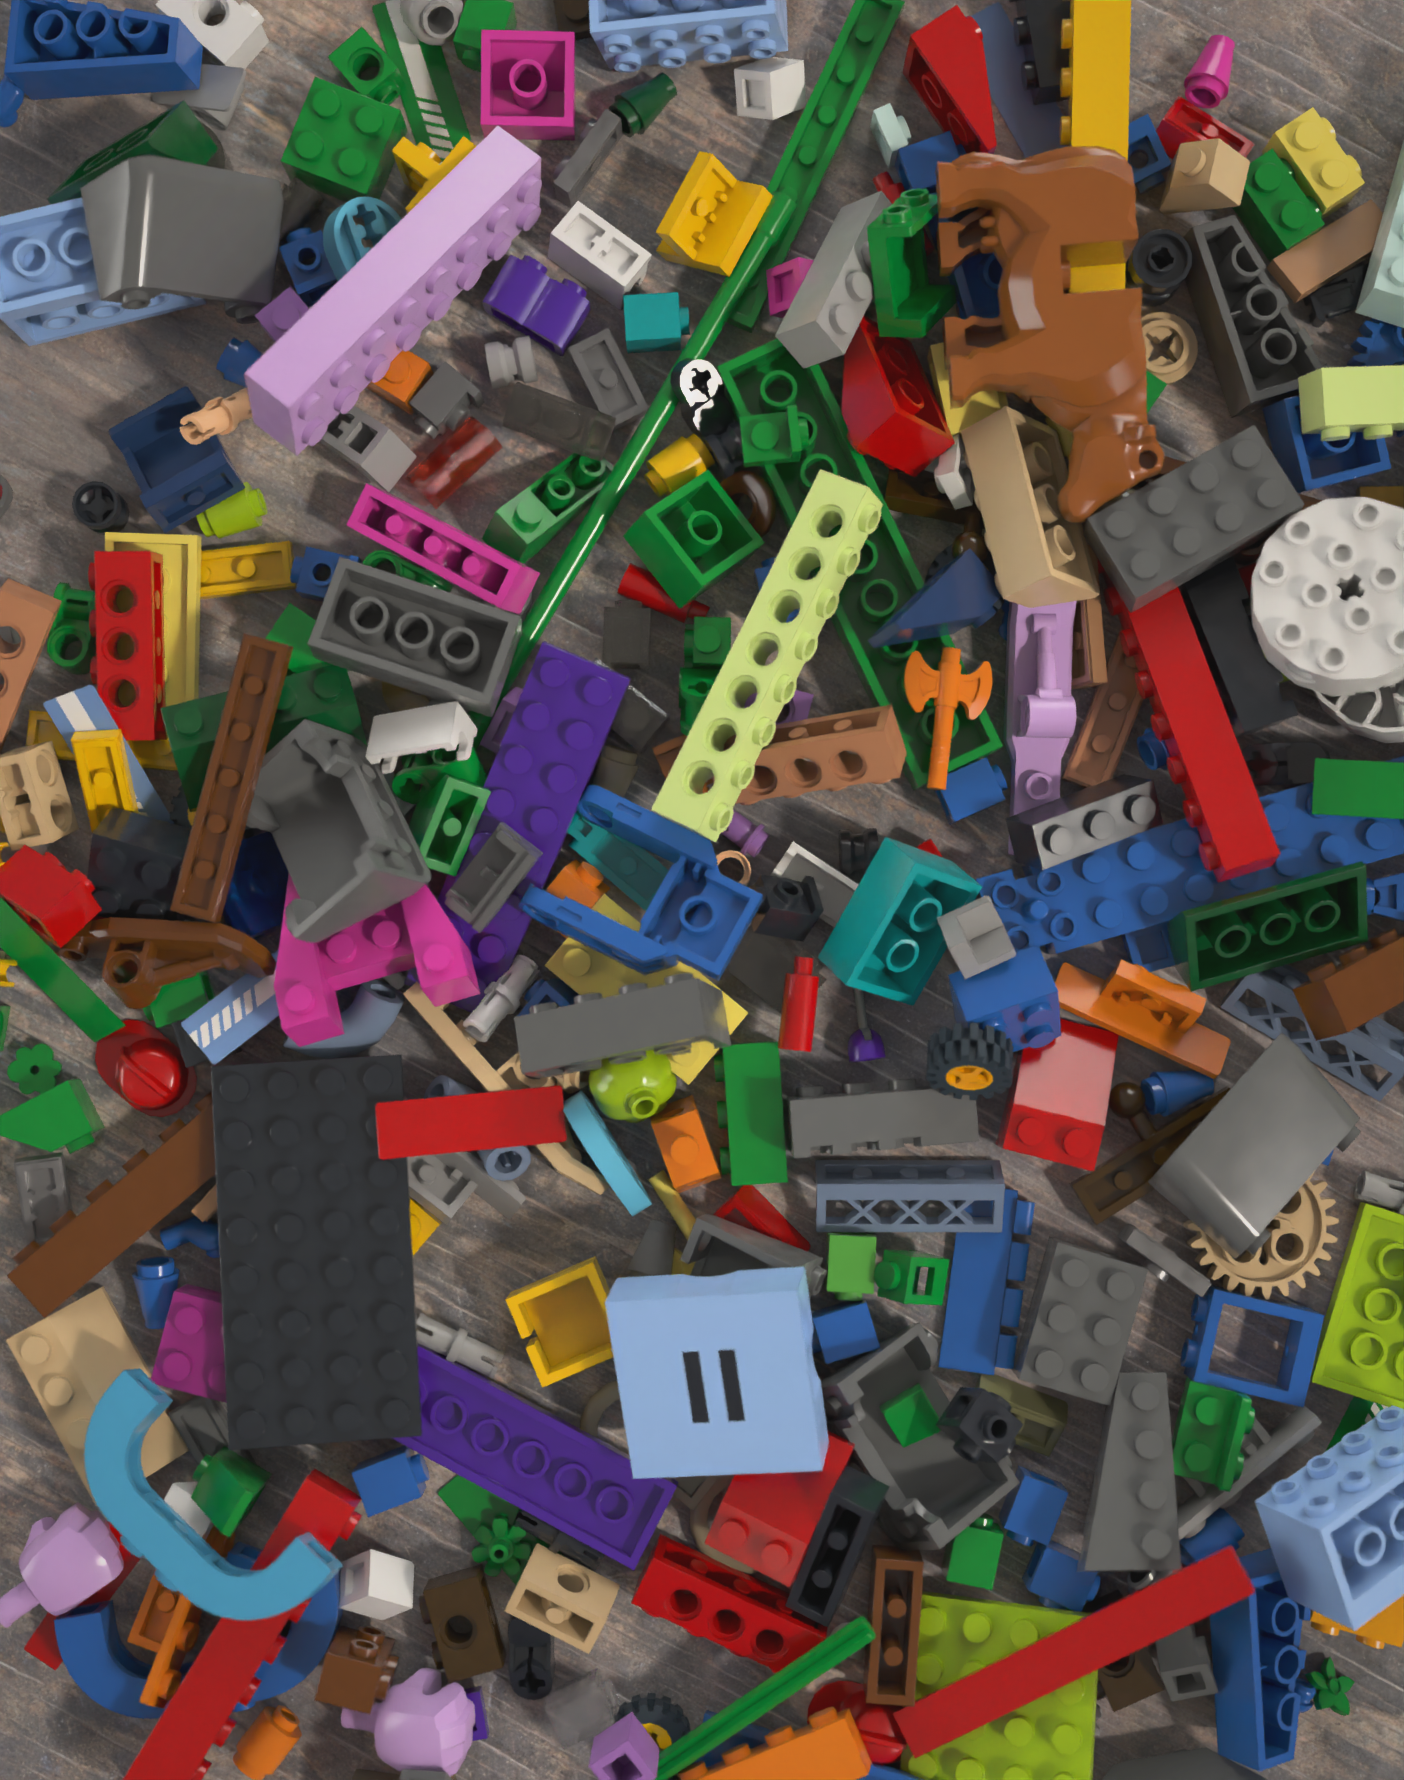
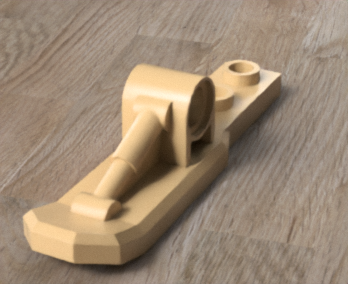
M418 982L403 993L404 998L486 1092L557 1086L554 1076L535 1080L524 1076L521 1071L519 1051L495 1071L474 1047L479 1041L466 1032L465 1029L467 1027L463 1026L464 1021L460 1020L455 1025L443 1012L449 1004L435 1007ZM565 1115L567 1137L565 1142L533 1146L556 1172L601 1195L610 1185L603 1175L581 1163V1154L575 1147L567 1123L569 1120Z

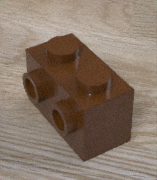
M341 1626L326 1652L314 1700L371 1714L377 1699H386L389 1687L392 1686L399 1662V1657L392 1655L395 1639L385 1637L386 1633L383 1630L371 1626H360L358 1630Z

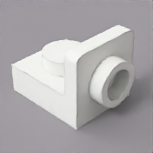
M958 434L952 436L955 443L925 468L926 471L934 472L938 490L942 494H947L955 509L973 504L975 488L972 473L963 457L965 446Z

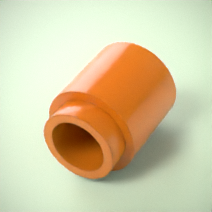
M278 1705L276 1708L271 1706L264 1707L236 1744L237 1752L233 1756V1761L242 1773L253 1780H263L266 1774L271 1775L275 1772L301 1738L302 1734L298 1727L300 1721L295 1713L282 1705Z

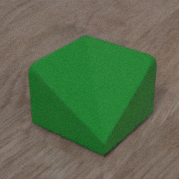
M919 1383L879 1406L881 1413L903 1448L941 1431L936 1426L940 1418Z

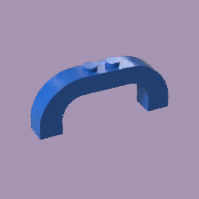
M341 1569L319 1592L312 1596V1600L297 1624L293 1621L291 1622L289 1634L285 1637L287 1641L273 1664L270 1665L263 1661L255 1676L261 1679L262 1682L247 1706L238 1702L233 1712L250 1709L256 1705V1701L269 1699L290 1690L303 1681L319 1664L337 1633L344 1609L339 1608ZM113 1600L75 1606L66 1613L60 1614L54 1620L56 1638L62 1660L73 1680L85 1694L101 1706L128 1717L156 1719L162 1716L171 1700L167 1702L164 1709L140 1703L141 1694L153 1665L135 1658L123 1645L117 1629ZM194 1662L182 1663L179 1671L181 1673L180 1685Z

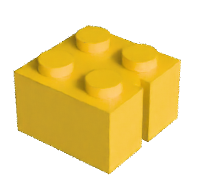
M596 1256L510 1292L505 1299L521 1338L524 1339L531 1336L535 1329L537 1336L529 1340L526 1350L542 1387L614 1357L605 1306L610 1289Z

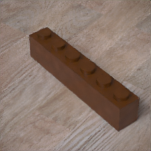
M212 1090L194 1105L199 1113L185 1124L181 1118H178L158 1135L163 1143L152 1153L149 1154L142 1148L123 1164L122 1168L127 1174L115 1184L105 1179L85 1197L91 1204L76 1215L70 1209L49 1227L54 1235L40 1246L33 1240L12 1258L17 1266L7 1277L44 1318L216 1174Z

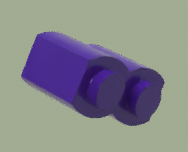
M510 255L482 301L484 310L507 326L526 336L529 335L530 339L563 357L591 311L590 301L585 298L587 292L571 280L563 279L560 283L549 278L546 275L547 268L530 256L524 255L521 260Z

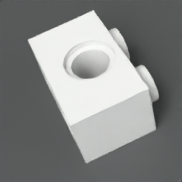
M159 0L156 4L161 15L180 18L202 44V55L213 65L241 67L245 70L269 43L261 25L264 22V18L246 1L239 5L235 0ZM218 14L225 15L224 20L220 24L215 26L207 25L211 17Z

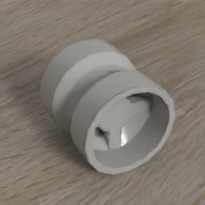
M529 335L516 337L512 343L513 347H508V344L503 345L499 341L484 343L493 389L507 387L510 381H515L514 377L517 376L524 384L538 381Z

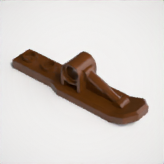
M109 917L88 922L61 949L37 934L58 956H62L65 959L76 962L85 961L86 958L105 959L102 970L105 983L119 1000L131 1009H141L150 1005L157 998L162 986L194 977L199 972L213 968H224L225 970L238 969L257 978H263L273 975L277 964L267 948L247 934L222 923Z

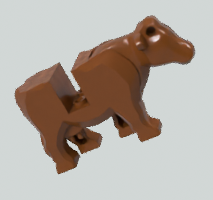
M1102 146L1063 147L1020 160L997 154L972 152L962 155L950 163L937 162L938 218H949L968 208L979 207L958 223H938L936 239L939 277L950 276L964 261L980 253H994L1003 268L998 289L1000 315L997 318H981L972 315L963 320L955 316L944 317L942 325L945 370L948 369L950 407L951 409L962 408L973 395L982 390L1013 392L1025 402L1034 404L1055 423L1071 431L1073 441L1069 458L1068 477L1065 485L1058 493L1056 503L1059 513L1065 520L1074 523L1085 522L1087 518L1091 517L1107 502L1124 494L1138 483L1160 473L1165 460L1164 452L1156 439L1155 425H1148L1146 346L1141 326L1142 289L1131 288L1066 294V290H1070L1071 286L1070 268L1126 263L1137 243L1135 184L1132 167L1128 164L1127 159L1116 150Z

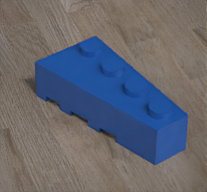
M11 0L4 74L23 90L31 100L199 90L203 46L180 18L128 8H125L124 11L108 9L102 3L88 1L86 5L67 0Z
M1271 1548L1238 1557L1256 1589L1255 1593L1210 1615L1213 1676L1218 1688V1693L1214 1694L1218 1754L1259 1772L1294 1759L1301 1696L1295 1693L1294 1689L1296 1678L1301 1669L1305 1667L1306 1650L1299 1648L1302 1620L1310 1621L1311 1609L1288 1598Z

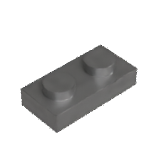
M605 109L598 120L592 118L580 134L579 143L581 144L572 157L566 155L556 167L553 174L556 198L569 208L574 206L623 136L620 117Z
M609 328L568 347L569 355L609 433L645 415L649 407Z

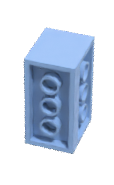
M589 0L590 34L609 69H615L619 72H635L641 66L656 64L666 68H677L685 65L686 61L705 60L709 63H724L729 61L731 57L749 55L756 59H766L775 56L776 52L788 51L787 0Z
M82 197L0 217V319L28 346L206 304L204 298L162 293L150 299L151 304L141 309L122 308L121 303L101 301Z
M1394 1405L1379 1411L1375 1418L1356 1431L1346 1434L1339 1443L1323 1454L1311 1458L1306 1466L1287 1479L1275 1483L1270 1491L1255 1500L1288 1598L1354 1631L1404 1595V1409Z

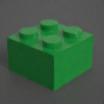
M315 77L281 158V163L290 181L344 202L357 197H373L380 200L395 163L392 150L402 137L406 136L408 131L400 109Z
M706 470L644 511L623 535L679 609L740 568L765 543L709 470Z

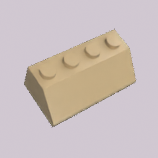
M1008 406L962 430L961 434L965 446L963 457L972 473L976 489L974 491V501L982 513L986 529L984 540L993 557L997 573L995 575V584L1003 599L1027 608L1092 599L1099 596L1100 591L1086 539L1083 535L1082 524L1065 520L1057 509L1058 493L1065 485L1068 477L1057 430Z
M104 1286L6 1340L96 1506L98 1505L87 1481L84 1460L86 1434L93 1412L103 1394L124 1370L140 1368L150 1379L152 1376ZM169 1406L151 1425L143 1440L141 1465L145 1478L189 1451L168 1414L171 1411Z

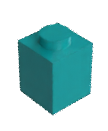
M678 292L623 295L627 354L682 350L681 335H690L688 307H679Z

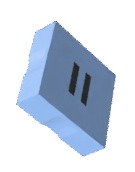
M805 1267L739 1270L712 1277L673 1274L616 1279L605 1301L633 1479L822 1471L829 1439L821 1381L817 1375L812 1357L813 1323Z

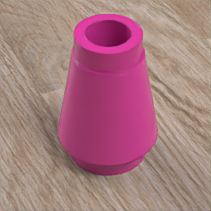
M1224 35L1211 36L1184 80L1185 97L1197 107L1215 108L1228 95L1233 51L1235 48V43L1229 37Z

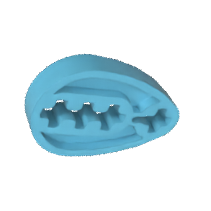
M357 197L336 208L329 215L323 231V246L326 257L338 281L371 250V247L364 248L361 239L371 240L374 247L402 220L397 212L385 202L373 197ZM353 216L356 218L362 217L365 226L356 225L353 221Z
M579 1091L563 1101V1111L572 1128L629 1213L635 1216L652 1205V1200L587 1096L582 1091Z

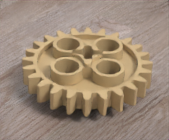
M1312 1174L1294 1194L1289 1206L1280 1210L1266 1226L1265 1229L1271 1233V1236L1263 1244V1249L1266 1253V1262L1264 1264L1259 1262L1262 1246L1254 1255L1246 1251L1242 1257L1234 1259L1191 1220L1183 1222L1184 1227L1197 1231V1235L1186 1242L1187 1245L1191 1248L1203 1249L1195 1258V1262L1200 1266L1212 1263L1207 1273L1210 1279L1215 1281L1225 1274L1223 1288L1231 1292L1240 1282V1293L1250 1297L1255 1286L1260 1297L1265 1300L1270 1299L1272 1286L1284 1297L1289 1296L1288 1282L1290 1281L1304 1289L1306 1284L1302 1274L1307 1271L1319 1276L1321 1273L1314 1264V1261L1317 1258L1330 1261L1332 1257L1322 1249L1323 1244L1335 1243L1338 1240L1335 1236L1326 1233V1226L1339 1223L1338 1218L1327 1215L1325 1212L1326 1209L1336 1203L1335 1199L1320 1197L1319 1195L1327 1187V1182L1323 1180L1310 1182ZM1291 1233L1294 1238V1248L1288 1255L1280 1257L1276 1250L1277 1240L1283 1234Z

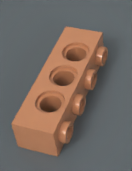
M9 578L0 588V627L8 626L15 629L20 635L21 642L17 644L8 643L0 635V673L4 678V683L0 684V753L62 603L61 600Z
M892 705L776 724L772 740L767 746L762 748L754 764L755 770L750 784L741 791L735 804L751 805L763 799L781 796L784 798H795L807 792L825 789L828 791H839L850 785L869 782L883 784L894 778H900L907 752ZM736 735L727 739L724 744V751L732 747ZM847 751H852V752H855V753H857V754H851V753H849V752H847Z

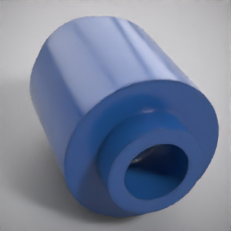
M1218 1508L1206 1518V1524L1200 1532L1190 1538L1183 1537L1179 1541L1181 1562L1188 1566L1229 1545H1232L1234 1551H1236L1240 1547L1238 1542L1245 1536V1533L1223 1508Z

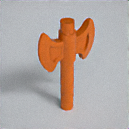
M942 648L941 662L938 663L937 671L931 669L926 664L918 651L910 654L905 667V693L913 711L916 713L921 712L929 698L934 699V707H936L927 783L928 789L946 790L954 710L957 709L958 702L963 705L967 719L974 720L985 708L992 690L990 663L984 661L972 673L963 675L961 674L962 665L960 664L961 649Z

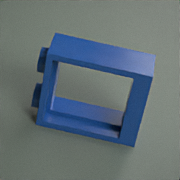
M1210 1285L1203 1297L1196 1294L1191 1307V1320L1195 1321L1192 1339L1187 1338L1181 1351L1180 1363L1181 1366L1185 1367L1184 1374L1195 1382L1304 1408L1324 1315L1311 1308L1273 1299L1265 1300L1257 1295H1251L1250 1297L1240 1293V1291L1232 1290L1230 1292L1223 1287ZM1223 1303L1291 1319L1276 1385L1208 1369Z

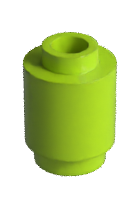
M244 482L245 488L197 515L196 517L203 534L206 537L216 535L220 539L262 526V516L267 515L268 512L261 490L259 488L252 489L248 482Z

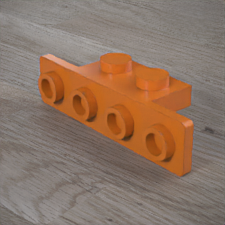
M1122 959L1106 980L1067 962L1060 966L1054 980L1058 990L1060 1008L1212 1079L1219 1076L1231 1040L1195 1022L1203 1012L1206 998L1193 993L1184 985L1171 983L1150 973L1141 965L1130 964Z
M213 1525L205 1541L222 1558H226L229 1551L233 1548L235 1531L228 1537ZM154 1573L127 1642L157 1652L141 1694L140 1703L164 1709L167 1702L173 1698L180 1686L181 1673L179 1671L186 1653L192 1650L198 1639L200 1630L198 1622L203 1609L192 1603L178 1589L177 1591H172L166 1588L156 1578Z

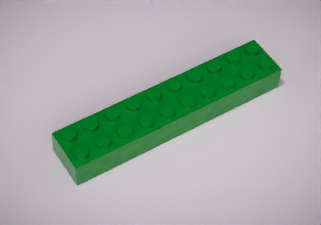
M778 338L717 366V372L724 382V394L733 410L735 421L739 422V417L786 412L788 405H797L798 418H807L809 446L801 447L799 462L757 466L762 477L766 479L774 492L777 508L788 531H790L820 469L869 487L883 504L880 522L875 531L868 535L860 551V561L857 569L851 576L847 577L839 593L837 609L830 619L873 708L892 705L907 752L902 768L914 791L928 783L936 707H934V699L929 698L921 712L916 713L913 711L905 693V667L910 654L918 651L926 664L931 669L937 671L938 663L941 662L942 648L956 647L950 635L874 648L868 641L925 583L863 455L857 452L848 441L847 433L849 430L819 364L803 369ZM842 524L835 526L830 531L828 537L836 535L841 529ZM821 566L814 568L809 573L811 579L819 573ZM960 658V664L962 665L961 674L968 675V672ZM958 702L957 709L954 710L948 774L996 752L1003 746L985 708L976 719L969 720L966 717L963 705Z

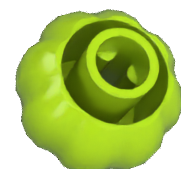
M654 1050L646 1051L647 1057L643 1061L626 1064H610L608 1058H602V1067L591 1070L588 1078L590 1091L602 1113L614 1120H624L628 1123L642 1122L649 1117L661 1113L667 1106L668 1100L674 1094L677 1085V1077L671 1071L668 1057L665 1054H654Z

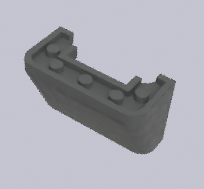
M138 156L121 162L80 188L101 301L121 303L122 308L141 309L151 304L150 299L162 293L225 301V314L236 318L237 323L251 324L259 322L255 315L272 302L284 204L281 183L278 180L158 156Z
M306 719L264 756L246 825L251 828L257 827L271 832L301 898L294 899L285 907L288 930L297 940L318 943L414 895L430 881L431 874L379 764H371L365 757L367 746L352 735Z
M1281 1032L1148 1183L1234 1259L1245 1250L1254 1255L1271 1236V1233L1265 1229L1266 1226L1335 1147L1343 1152L1360 1134L1361 1130L1355 1126L1360 1117L1298 1045Z
M918 1322L906 1326L879 1343L880 1348L863 1353L820 1380L827 1430L856 1444L847 1463L848 1466L890 1486L876 1520L888 1538L897 1547L906 1551L941 1549L1020 1483L1012 1471L1013 1465L1008 1455L1001 1459L999 1463L978 1461L976 1464L971 1463L955 1452L953 1449L955 1442L943 1431L907 1447H902L881 1413L880 1405L917 1383L920 1384L939 1418L950 1404V1401L929 1369L938 1359L937 1342L934 1336Z

